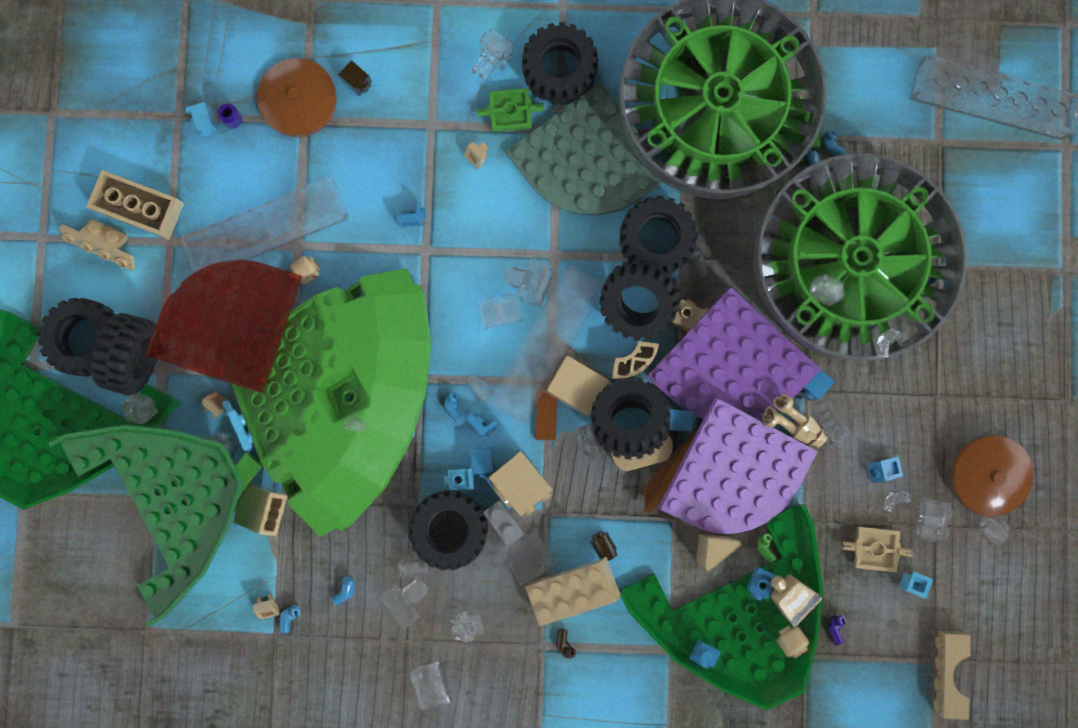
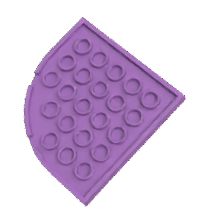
M730 287L647 374V378L685 411H694L693 415L700 419H704L714 398H718L760 420L768 406L775 408L773 401L776 397L787 394L793 399L821 369Z
M714 398L658 508L697 528L713 533L734 534L752 530L770 521L771 518L778 515L789 504L798 491L818 451L774 428L766 427L763 422L718 398Z

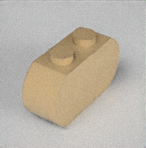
M668 436L667 440L663 441V446L660 449L655 448L654 454L650 456L644 454L642 459L631 457V460H625V456L617 458L613 456L612 451L611 457L619 469L630 471L667 461L671 456L673 444Z

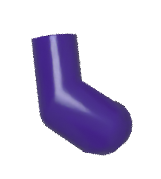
M838 614L831 618L827 627L835 646L844 643L839 631L846 624L845 617Z

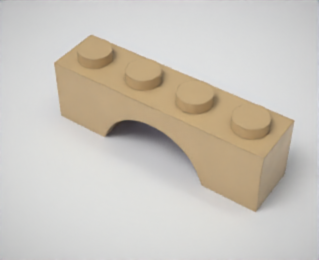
M938 630V636L935 640L938 657L935 658L937 678H935L934 686L937 691V697L934 700V709L936 714L944 719L969 720V698L959 693L956 689L953 673L961 660L970 657L971 635L964 632Z

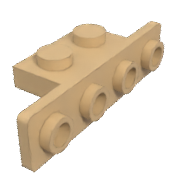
M90 219L80 232L63 224L59 227L61 237L65 242L79 246L84 251L92 252L104 260L112 261L121 268H127L131 271L135 269L134 257L119 250L128 240L126 234L93 219Z

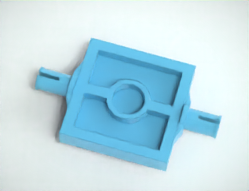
M229 400L222 402L221 405L225 410V416L229 418L244 452L243 456L246 452H250L253 455L252 447L254 443L251 434L244 431L246 423L242 414L237 415Z

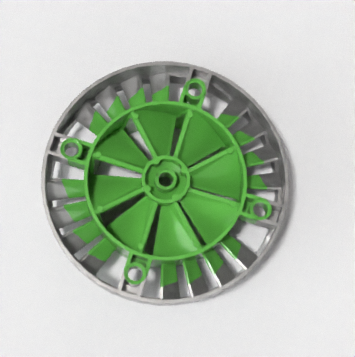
M680 0L653 17L635 38L627 54L621 75L619 107L624 131L632 150L646 169L656 178L675 190L691 196L707 199H730L745 196L770 186L790 172L805 156L816 139L823 122L827 96L826 80L820 57L806 32L787 13L765 0ZM711 14H716V26H712ZM733 15L739 16L737 27L732 26ZM693 16L697 30L691 32L682 19ZM754 22L760 24L756 34L751 32ZM675 27L678 29V32H671L669 28ZM659 32L671 47L667 55L650 42ZM773 34L781 39L773 45L767 42ZM787 45L791 51L785 50L784 46ZM720 54L728 55L725 72H721ZM694 56L709 78L705 80L682 62ZM636 57H639L642 60L654 65L655 67L659 68V70H656L652 67H649L643 63L636 61ZM796 57L805 77L790 80L785 64ZM752 68L754 69V71H752L750 74H748L746 77L740 80V78L744 76L748 71H750ZM628 78L648 84H653L654 87L627 83L626 81ZM662 84L701 90V95L659 99ZM809 90L810 99H791V91ZM717 92H724L726 94V97H720L717 94ZM625 102H651L649 105L625 107ZM704 107L706 111L678 137L674 133V128ZM789 109L810 112L809 122L788 118ZM719 116H721L718 155H715ZM652 119L654 129L637 140L630 125ZM782 126L801 133L805 135L803 143L800 145L778 133ZM656 137L661 143L655 145L651 142V138ZM772 140L794 156L790 163H788ZM663 149H666L672 156L661 168L651 158ZM770 156L774 158L775 163H769L766 160V157ZM754 159L768 180L745 188L739 166ZM683 164H685L689 168L682 181L676 177ZM702 170L709 171L706 188L698 186ZM728 170L730 190H721V171Z
M856 153L844 154L820 161L800 172L782 188L769 205L761 221L755 242L753 265L755 281L761 300L769 315L785 334L803 347L827 357L847 361H872L895 356L920 345L944 324L955 308L963 289L967 270V249L957 213L950 201L933 181L912 166L899 160L875 154ZM853 170H858L857 188H854ZM834 171L837 183V193L835 191L830 175V172ZM876 174L881 175L877 190L873 189ZM811 178L822 201L819 202L800 183ZM897 183L908 190L901 199L892 195ZM913 195L919 200V203L913 200ZM795 197L802 198L803 205L797 204ZM779 201L800 219L796 226L772 214ZM923 206H925L934 220L923 226L921 220L916 215ZM845 208L858 209L860 236H854ZM816 215L845 243L841 246L804 225ZM884 222L888 228L877 240L873 239L880 225ZM764 231L788 240L784 242L764 237ZM941 235L942 243L930 245L929 238ZM857 253L862 254L864 258L863 262L858 261L856 257ZM903 253V255L884 256L883 254ZM762 255L782 256L783 260L762 261ZM838 258L837 262L804 269L798 268L799 259ZM945 258V266L931 265V259ZM846 274L847 276L843 279V281L839 284V286L828 298V303H824V305L821 306L820 301ZM783 275V281L766 285L765 279ZM928 278L944 280L943 289L927 285ZM790 294L798 307L785 319L774 301ZM920 294L937 302L935 309L932 306H930L920 296ZM919 310L923 311L924 319L918 316ZM800 312H804L808 316L806 322L800 319ZM902 314L918 331L899 345L886 321ZM814 321H817L822 325L812 342L802 334ZM876 324L878 325L886 350L878 354L875 352L870 326ZM833 327L841 329L836 352L827 350ZM860 328L861 355L851 356L852 329Z

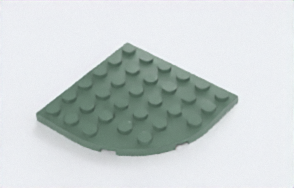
M601 82L506 151V155L529 185L543 199L571 213L604 215L605 213L620 211L633 205L663 183L646 169L632 150L622 124L620 107ZM630 125L637 140L640 139L642 135L634 125ZM657 155L651 158L661 168L664 166Z

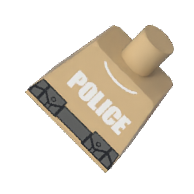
M787 575L785 579L781 576H776L771 581V585L775 589L771 592L770 597L782 615L794 627L822 599L815 591L792 575Z

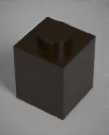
M352 60L338 74L341 81L358 96L366 93L371 87L372 81L370 76Z

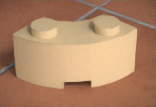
M638 341L630 355L624 358H615L611 380H624L641 373L653 361L659 344Z

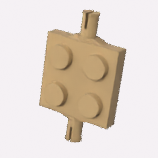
M857 526L855 542H842V545H846L842 546V550L854 551L855 568L897 573L900 556L913 557V554H909L913 553V549L901 548L899 542L900 531Z

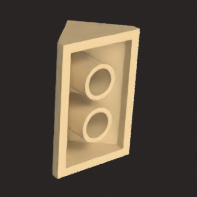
M699 533L696 562L709 572L741 544L739 541L728 536Z

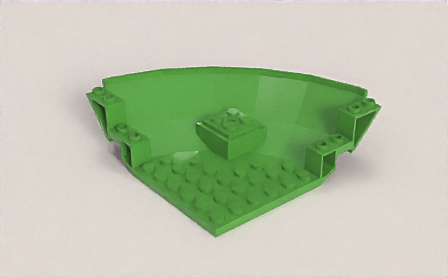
M407 268L363 276L359 278L360 281L346 290L335 287L316 294L221 357L261 464L273 482L283 483L289 499L287 500L289 506L320 537L336 528L343 531L350 527L382 493L410 445L426 396L431 336L425 293L421 285L413 283ZM354 394V400L351 402L350 396Z

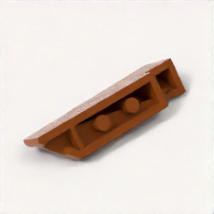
M698 427L692 430L685 444L681 442L669 459L661 465L642 488L645 504L644 513L646 515L650 514L663 499L699 429Z

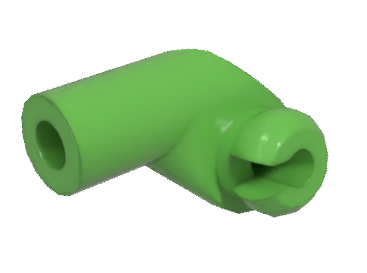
M764 533L758 537L757 551L771 564L777 557L769 550L772 536Z

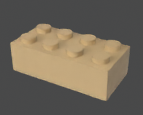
M101 170L86 207L99 214L169 240L184 203L175 197Z
M607 557L532 581L526 586L539 626L615 603L621 597Z

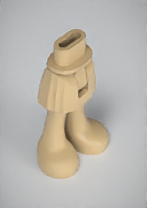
M782 394L776 397L773 401L775 408L772 406L766 408L762 417V422L766 427L772 428L779 424L789 431L791 438L816 448H820L828 439L823 429L819 427L818 423L809 414L802 415L792 407L793 399L789 395ZM776 409H778L782 413L788 414L795 420V422L793 423L784 416H782Z

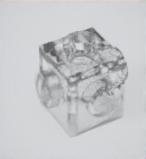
M138 393L130 395L125 399L126 402L121 405L124 410L123 416L126 420L133 423L144 424L158 413L153 400L148 395Z
M468 611L457 613L456 618L450 619V632L455 640H462L463 643L475 640L474 636L485 633L481 616L478 612L468 613Z

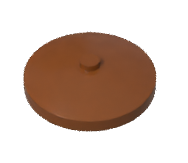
M291 58L278 62L264 74L257 90V104L263 119L275 131L285 136L305 137L320 131L331 120L337 105V92L330 75L319 64L307 59Z
M985 435L971 440L958 452L951 469V484L958 500L969 510L984 516H1001L1018 508L1027 498L1033 484V466L1025 449L1014 440L999 435Z

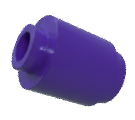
M223 104L218 109V118L226 127L235 129L241 125L242 115L234 105Z

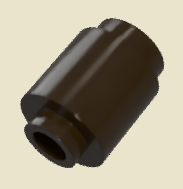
M601 530L591 536L593 539L590 543L599 559L607 557V560L610 561L618 555L616 552L617 548L608 532L603 533Z

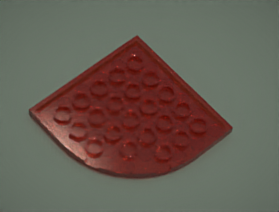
M251 260L220 261L199 269L180 283L181 286L167 299L158 318L145 356L263 393L302 276Z

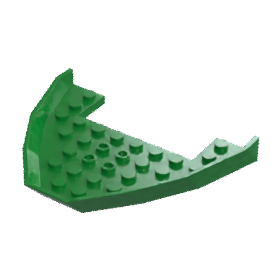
M0 309V498L20 509L25 510L69 493L115 467L113 462L109 460L93 470L78 476L61 444L50 447V442L64 434L121 425L157 428L183 403L159 389L145 384L126 418L24 365L41 333H38L39 327L9 311Z
M131 425L64 434L50 442V447L61 444L78 476L93 470L109 460L113 462L169 567L137 584L154 618L146 622L147 627L164 619L205 575L229 529L244 481L226 447L222 443L176 430Z
M799 503L780 512L765 523L781 558L760 568L776 576H781L783 579L787 575H792L823 598V583L815 525L806 505ZM753 571L673 610L655 573L619 590L628 613L676 663L720 691L766 711L805 693L818 644L822 599L796 626L801 629L809 644L807 646L808 650L794 659L793 656L787 657L777 643V639L781 636L779 631L787 626H790L791 629L794 626L782 615L770 596L768 599L763 597L762 601L750 596L751 591L746 589ZM765 582L759 584L760 589H764ZM697 640L721 652L714 667L709 666V668H705L689 659Z

